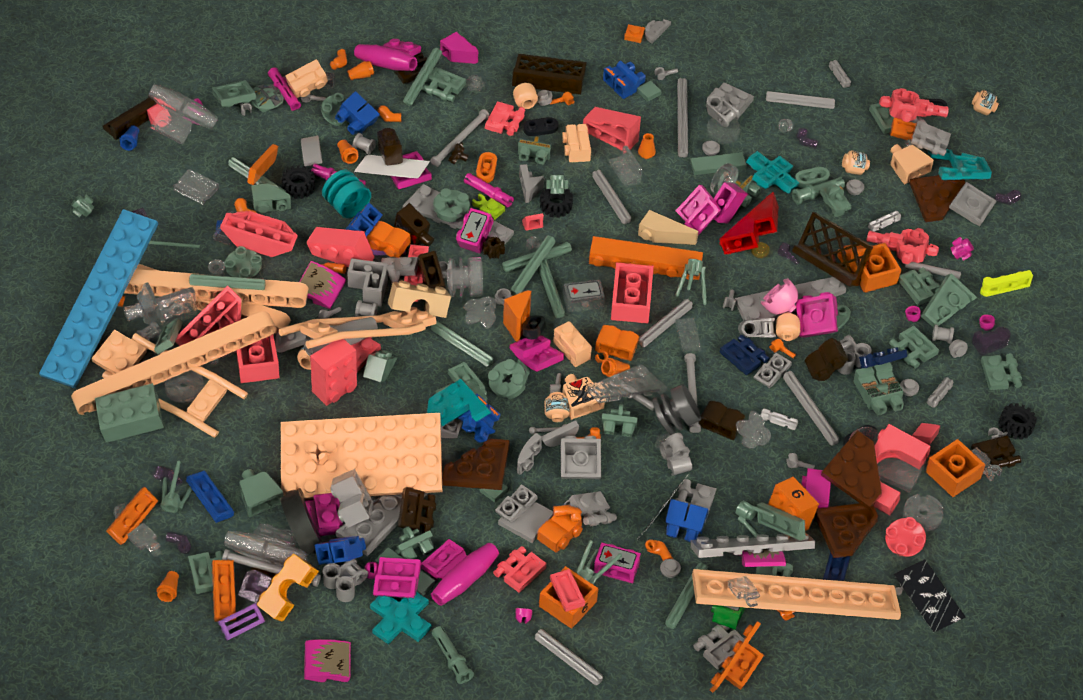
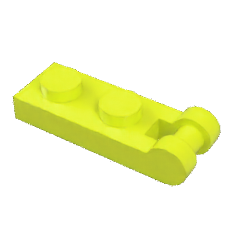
M1028 270L997 278L985 277L980 294L987 297L1030 287L1033 274Z

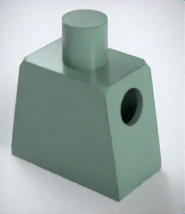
M248 469L242 473L243 480L239 482L240 493L249 517L281 505L280 498L284 496L283 491L266 472H260L255 475L252 469Z

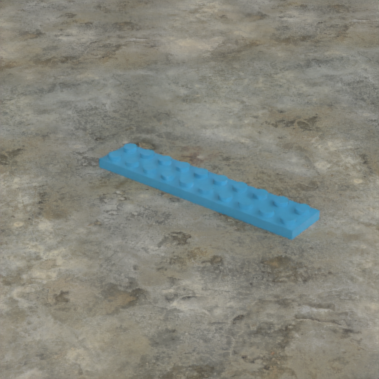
M124 209L122 210L39 372L40 376L76 388L158 226L156 220Z

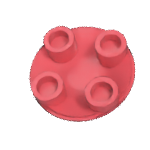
M901 518L887 527L885 540L888 548L893 553L909 557L916 555L923 549L926 542V533L922 525L914 518Z

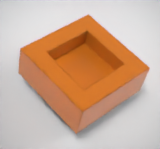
M628 24L624 40L641 43L645 28Z

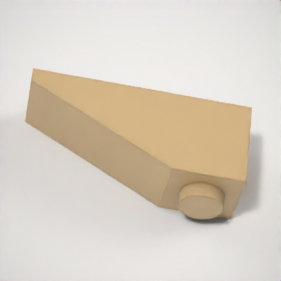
M649 210L639 224L638 236L655 243L696 245L698 231Z

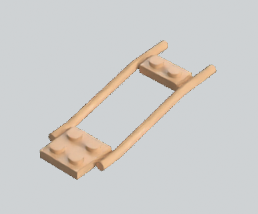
M411 307L410 312L392 311L376 316L312 319L280 328L279 334L284 336L301 331L302 334L313 338L306 341V347L310 349L341 339L410 335L423 331L428 326L435 325L436 317L428 314L426 311L418 310L417 307ZM373 317L377 323L383 322L384 325L391 328L338 332V330L330 326Z
M114 329L92 357V362L107 370L102 375L103 378H106L137 365L146 354L147 349L155 352L156 344L137 333L130 339ZM199 366L192 369V371L210 380L188 407L187 411L185 412L159 399L160 408L182 418L215 438L219 431L207 425L204 421L226 394L227 390L242 399L247 397L248 392Z

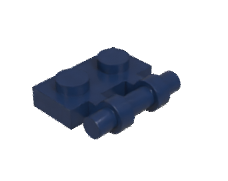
M740 335L738 341L733 339L720 348V353L746 376L760 367L761 361L767 363L770 359L762 348L753 344L754 341L749 337L746 338L744 335Z

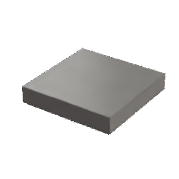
M966 182L949 208L972 223L981 226L995 205L996 200Z
M534 502L529 509L510 523L501 517L498 520V525L533 543L537 538L539 528L551 519L554 514L553 511Z

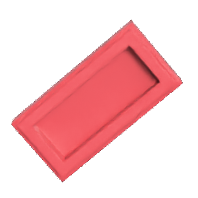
M570 569L550 575L552 585L565 612L585 606V600Z

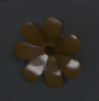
M462 142L455 145V150L452 151V156L449 157L448 161H451L452 164H455L459 159L464 162L468 159V155L463 153L464 144Z

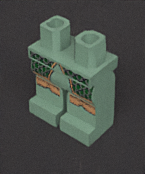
M890 362L875 365L874 368H861L855 371L853 382L867 404L868 409L874 410L877 416L886 413L887 406L891 405L894 411H900L904 405L902 399L904 391L895 379Z

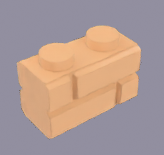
M317 59L285 75L287 83L296 98L300 96L306 97L310 94V91L316 88L321 89L328 82L327 76Z
M567 125L566 131L562 133L563 143H566L564 145L565 156H568L569 162L590 161L591 147L587 125Z
M568 321L554 329L553 342L574 367L591 360L592 346L571 322Z

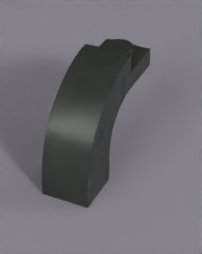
M301 488L290 490L280 500L292 533L305 556L316 551L314 545L322 543L307 510Z

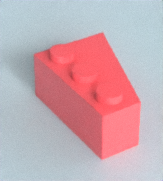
M594 107L583 119V124L587 125L588 134L626 153L639 141L640 116Z
M316 227L306 242L312 255L338 264H344L346 267H349L351 258L373 261L375 258L364 231Z

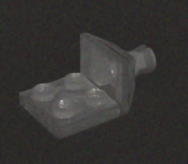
M148 282L144 283L138 293L137 303L123 307L128 322L137 318H143L146 324L155 328L164 327L176 318L184 321L198 315L193 287L155 298Z

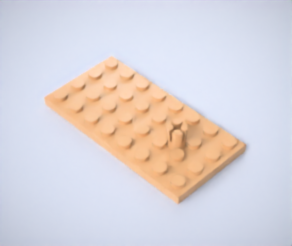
M440 413L281 422V489L283 494L285 495L290 490L301 488L305 500L314 499V495L332 493L330 487L333 478L353 469L356 470L370 496L400 495L405 487L424 491L425 493L443 492Z

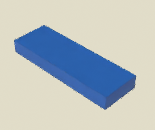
M205 471L187 476L186 482L216 523L234 516L233 509Z

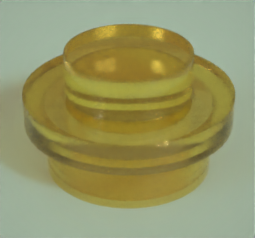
M759 242L758 248L751 249L752 254L756 258H764L770 251L769 246L763 242Z

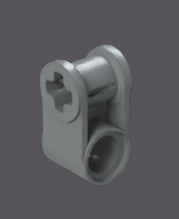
M713 94L707 98V112L721 126L728 127L734 118L740 116L738 110L721 96Z
M775 318L743 320L738 326L739 333L745 337H776L773 325ZM747 323L752 325V331L749 334L744 330Z

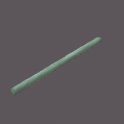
M162 241L149 242V244L200 248V245Z

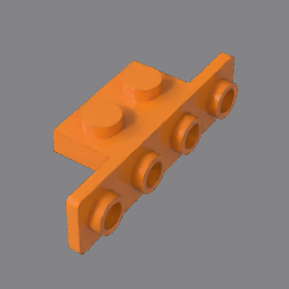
M757 621L753 626L749 624L743 632L745 638L743 641L738 640L732 649L735 653L732 657L728 656L721 665L724 669L721 673L717 672L710 683L713 685L709 691L713 693L720 686L724 678L740 690L743 688L764 656L748 644L761 625L760 622Z

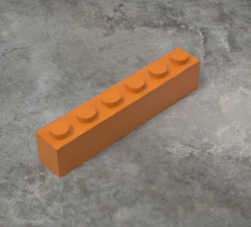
M593 236L589 264L598 267H612L616 269V263L654 266L653 275L660 274L682 278L685 264H688V259L702 261L703 252ZM700 273L699 276H693V280H699Z

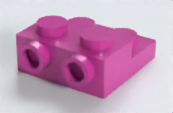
M824 292L820 296L813 297L808 295L797 300L796 308L797 317L800 320L799 336L801 338L838 332L836 318L838 316L837 299L833 294Z
M332 493L314 495V500L305 501L319 536L334 535L339 526H343L337 514V510L340 507L339 499L335 498Z

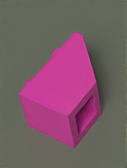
M457 32L440 40V50L451 62L478 63V49Z

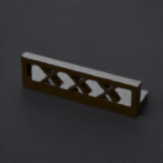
M167 90L163 93H155L103 125V129L114 139H119L130 126L139 127L149 120L147 109L159 102H162L166 109L171 107V93Z

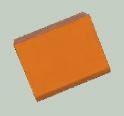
M529 290L504 299L503 324L516 342L521 340L523 334L522 326L530 316L532 291Z

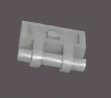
M918 121L913 132L911 144L916 145L919 149L929 150L934 155L944 156L951 134Z
M685 479L679 487V496L675 500L688 503L685 501L686 497H692L691 503H688L689 507L692 504L707 508L710 512L717 488L697 483L696 489L690 487L691 481Z
M601 491L572 495L569 498L572 506L581 509V516H584V525L610 524L617 519L615 513L606 512L610 506Z
M716 625L709 634L702 635L698 638V642L693 645L696 651H700L702 648L707 649L704 651L703 657L717 670L721 668V665L728 656H733L735 652L732 649L738 640L743 641L744 639L735 629L728 634L726 631L729 627L723 625ZM716 638L720 639L715 644L712 642Z

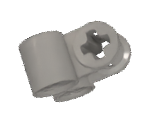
M850 335L840 340L848 361L842 368L837 369L838 372L846 375L852 373L854 365L861 367L860 356L871 354V347L868 344H856Z
M674 433L665 442L660 443L662 457L667 460L668 469H671L673 472L672 476L692 470V463L689 457L690 450L685 446L681 433Z
M356 559L346 561L341 566L330 563L323 567L324 586L328 589H336V596L341 602L351 601L355 596V586L361 584L368 576V571L362 569L357 564Z

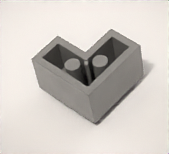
M351 258L348 269V287L363 289V303H377L378 306H382L388 282V263Z
M350 470L333 478L330 489L333 496L340 501L338 516L341 522H345L349 528L370 518L374 502L356 470Z

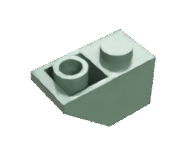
M270 183L251 185L253 207L257 213L291 209V199L288 193Z
M386 350L369 354L363 377L378 382L386 381L397 357L392 356V352Z

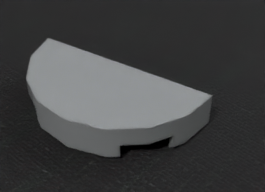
M663 19V21L655 22L653 20L649 22L645 27L646 39L653 43L671 25V21Z
M577 421L568 423L541 436L546 446L560 445L561 438L575 436L579 430V425Z

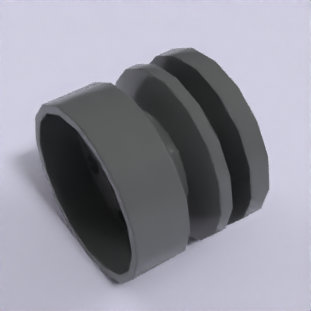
M684 384L671 389L672 399L666 393L661 394V399L658 396L652 399L656 416L670 435L676 433V428L679 431L683 430L682 420L689 426L701 420L699 409Z

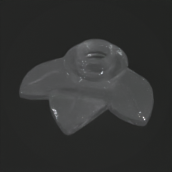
M492 297L467 301L463 306L468 311L465 317L466 324L470 325L481 321L483 327L489 329L496 320L494 313L497 307L496 301Z
M750 411L749 420H741L736 423L737 431L743 436L742 445L746 448L752 449L757 445L764 446L769 442L771 438L770 431L764 427V420L757 412Z

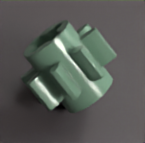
M551 175L550 180L546 181V189H550V194H564V189H568V180H564V175Z
M87 194L84 197L78 195L71 203V206L74 207L72 209L73 213L78 217L81 215L87 217L94 209L92 205L93 199Z

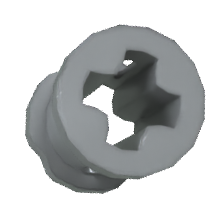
M358 133L353 140L352 146L355 149L364 150L366 154L370 155L376 146V140H369Z
M358 300L355 317L376 316L378 304L362 303V300Z
M935 324L932 341L941 340L951 344L954 327L948 329L938 327Z

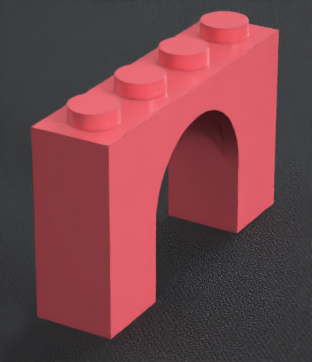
M888 424L886 429L880 431L877 437L878 441L874 445L877 464L887 458H897L919 470L930 455L931 447ZM880 481L882 495L876 501L874 507L890 516L900 501V492Z

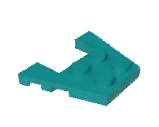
M946 149L945 155L941 156L939 154L934 155L928 150L931 158L949 160L953 167L939 168L938 174L941 180H983L991 178L992 171L983 157L962 153L960 156L953 154L952 150Z
M462 379L434 394L428 400L427 413H440L441 427L469 410L476 422L491 413Z

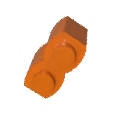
M378 221L367 235L371 249L384 251L390 257L399 258L411 243L408 232L400 228H394L382 221Z
M603 325L596 341L595 351L599 353L605 351L610 356L632 361L638 345L639 335L632 331H621L612 325Z
M553 515L551 519L539 528L537 540L555 553L560 549L563 550L568 546L569 541L573 537L576 538L581 534L583 530L582 519L581 521H572L571 515Z

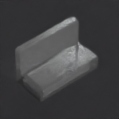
M623 146L622 156L610 159L609 165L624 188L641 183L642 168L628 146Z

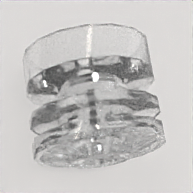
M469 257L467 266H463L462 258H458V266H455L454 258H449L446 268V279L451 297H455L456 289H459V296L463 297L464 288H468L470 297L483 296L481 257Z

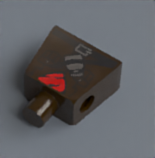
M408 203L397 212L394 228H400L408 232L411 245H419L420 243H423L425 246L432 245L434 238L428 234L430 223L412 204Z

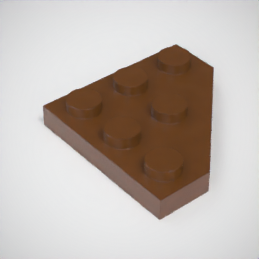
M939 175L913 178L909 182L925 222L943 220L950 210L949 206L966 183L964 179L941 180Z
M857 430L824 468L821 476L870 510L882 495L874 441Z
M488 439L484 442L483 446L478 449H471L461 455V459L456 462H449L444 467L442 485L502 490L510 440Z
M860 503L819 508L814 515L833 558L853 556L878 520V514L874 505L869 510Z

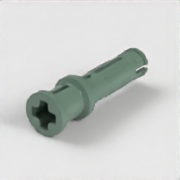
M838 177L818 185H806L805 188L799 190L793 189L792 199L796 205L806 200L812 201L816 196L821 195L819 193L820 188H828L835 183L837 186L844 188L845 182L842 177Z
M443 626L434 628L431 634L446 656L448 668L456 675L457 683L463 684L470 681L474 676V672L466 665L465 657L458 654Z

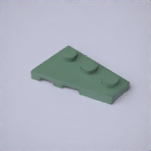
M948 274L922 312L921 317L932 327L935 324L939 326L977 297L953 274Z

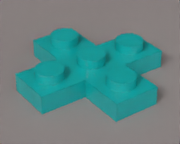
M756 151L746 161L752 169L758 171L754 174L752 180L764 189L776 184L782 191L789 194L799 185V182L788 174L792 170L793 165L781 156L770 161Z
M417 591L415 598H403L400 602L392 597L378 596L370 604V609L382 616L383 619L372 629V633L388 645L401 631L419 642L431 629V624L418 616L429 604V600Z

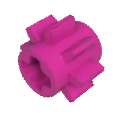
M959 237L952 242L954 246L950 249L956 259L962 258L964 261L971 257V251L974 248L969 239L963 240Z

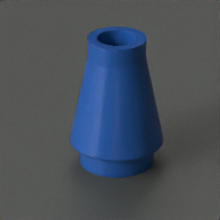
M130 126L120 137V146L124 150L130 151L136 148L139 128Z

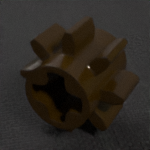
M488 237L487 242L483 241V255L487 254L489 259H499L500 254H505V242L501 241L499 237Z

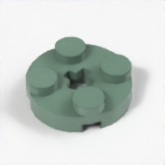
M447 188L442 189L434 198L433 210L437 213L439 219L446 222H456V219L461 217L464 219L465 214L470 211L469 196L460 191Z
M508 359L497 364L488 373L489 386L498 397L515 398L526 387L525 383L528 380L527 372L521 364ZM507 376H512L510 383L504 382Z

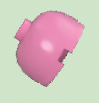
M789 278L783 280L785 284L782 286L779 284L774 286L764 296L763 299L765 301H761V304L770 313L781 315L785 312L791 313L796 308L795 303L798 300L799 294Z

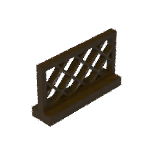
M518 54L513 70L512 86L516 87L521 83H530L538 90L570 92L571 94L581 95L587 62ZM521 60H528L529 62L523 63ZM573 67H582V68L576 70V69H574Z
M812 212L798 245H794L792 252L847 286L852 287L859 286L861 282L859 277L873 246L820 214ZM815 219H818L822 228L815 231L814 222ZM833 228L836 237L830 239L827 229ZM823 231L825 241L819 243L816 233ZM812 235L815 245L809 246L805 243L808 236ZM848 237L851 246L844 248L842 238ZM838 240L840 250L833 252L831 242ZM827 244L829 254H822L820 245ZM861 245L866 250L863 256L859 257L856 247ZM852 248L854 259L848 260L845 250ZM841 252L843 263L839 264L836 262L834 254ZM856 261L857 265L855 273L849 267V263Z

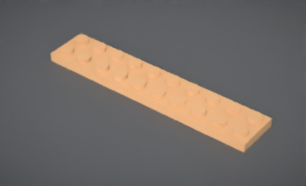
M693 569L692 573L696 604L897 620L901 616L894 585Z

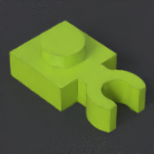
M478 194L480 201L472 200L474 207L491 214L493 220L505 212V206L492 198L487 201L482 194Z

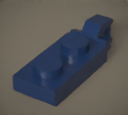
M898 347L888 348L887 352L878 351L874 352L873 355L864 354L859 357L861 368L882 365L907 357V350H898Z

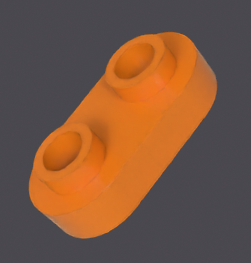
M485 152L479 157L476 177L486 183L491 182L495 176L497 167V156L495 154Z

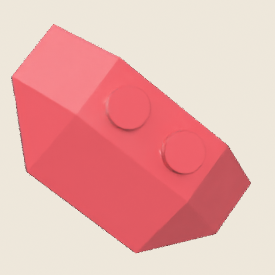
M251 211L233 214L226 213L220 229L237 247L243 246L246 249L269 257L292 251L298 236L284 221Z
M227 286L178 334L175 342L181 346L240 321L241 298Z

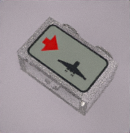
M601 280L571 282L563 285V298L567 312L604 308L605 295Z

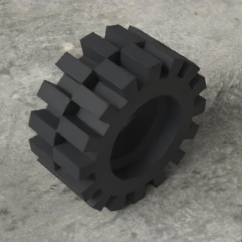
M297 165V168L291 166V170L287 168L286 172H283L282 188L286 190L290 197L294 196V199H297L300 196V199H303L304 195L308 197L309 193L312 194L313 190H315V176L310 168L306 170V166L300 168V165ZM297 180L304 181L303 183H300V184L293 183L294 181H297Z
M546 188L542 190L540 208L542 212L545 211L546 215L550 213V217L556 215V218H560V215L564 217L566 213L569 214L570 210H572L573 194L572 192L570 193L569 189H564V194H550V189ZM552 199H559V200H562L563 202H562V203H553V202H551L550 200H552Z
M1011 403L1003 409L998 424L1000 429L1003 428V433L1007 432L1008 437L1013 435V439L1019 437L1020 440L1023 437L1026 439L1032 434L1037 418L1034 416V412H1030L1031 409L1029 407L1025 409L1023 404L1020 407L1019 403H1015V406Z

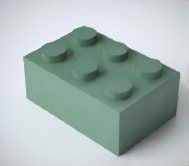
M153 383L95 398L100 431L105 442L164 428L159 398Z

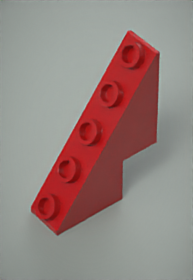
M774 192L769 194L719 238V244L724 254L758 248L759 236L777 232L779 206Z

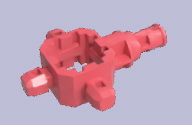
M904 88L894 90L891 98L890 96L881 97L879 102L882 107H889L892 117L902 119L904 122L913 121L917 116L935 115L946 118L949 110L948 106L934 105L929 100L919 99L917 93L907 91Z
M922 228L915 230L906 229L901 234L893 232L881 234L869 230L867 235V242L886 243L889 250L896 251V256L901 259L903 264L911 262L920 263L923 262L926 254L928 256H937L939 252L938 246L929 245V235Z

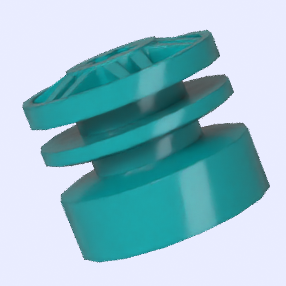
M347 169L334 173L328 178L322 189L324 199L346 219L356 216L371 200L370 190Z

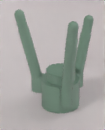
M688 259V264H685L675 296H679L687 274L689 275L687 290H690L693 276H699L700 273L703 305L707 304L706 267H703V261Z
M179 460L176 463L171 489L168 494L167 478H163L160 506L165 512L176 513L178 509L182 510L185 501L192 492L191 487H189L181 501L180 496L174 492L181 464Z
M743 500L736 508L735 513L739 516L737 520L743 523L754 537L757 538L759 534L746 520H752L757 512L772 518L774 514Z
M590 540L575 573L594 585L596 580L622 557V554L619 553L593 576L595 571L590 569L596 559L599 549L595 550L587 565H584L593 541Z

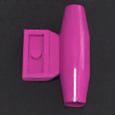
M391 39L383 46L359 44L355 47L354 55L362 61H370L373 66L395 71H413L417 66V59L413 56L421 52V46L413 44V42Z
M448 539L421 563V568L436 579L442 578L431 593L434 602L442 606L462 594L478 580L498 557L499 551L492 543H487L466 555L461 546Z

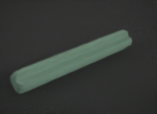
M439 48L432 50L403 99V103L407 106L414 103L441 57L442 51Z
M235 157L229 159L228 165L248 178L250 167ZM263 175L256 182L257 185L270 183L273 186L286 192V190H284L271 180L267 179Z
M549 235L545 237L510 288L513 295L523 291L555 244L554 237Z
M565 242L553 246L545 259L548 260L570 253L572 251L570 243ZM535 252L503 262V270L510 272L525 267Z
M544 259L538 270L554 316L556 318H563L565 311L547 260Z
M191 274L189 278L190 285L222 288L229 286L230 288L264 290L266 286L265 279L201 274Z
M436 321L435 325H431L433 332L485 366L489 367L493 363L494 358L445 325Z
M698 563L695 569L707 570L708 566ZM692 575L666 619L665 625L671 629L676 628L695 594Z

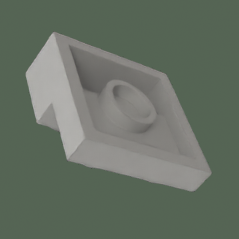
M723 83L719 89L715 88L709 95L717 94L738 110L740 116L754 100L753 95L727 83Z
M576 436L561 438V479H601V439H596L595 436H586L584 439H576Z

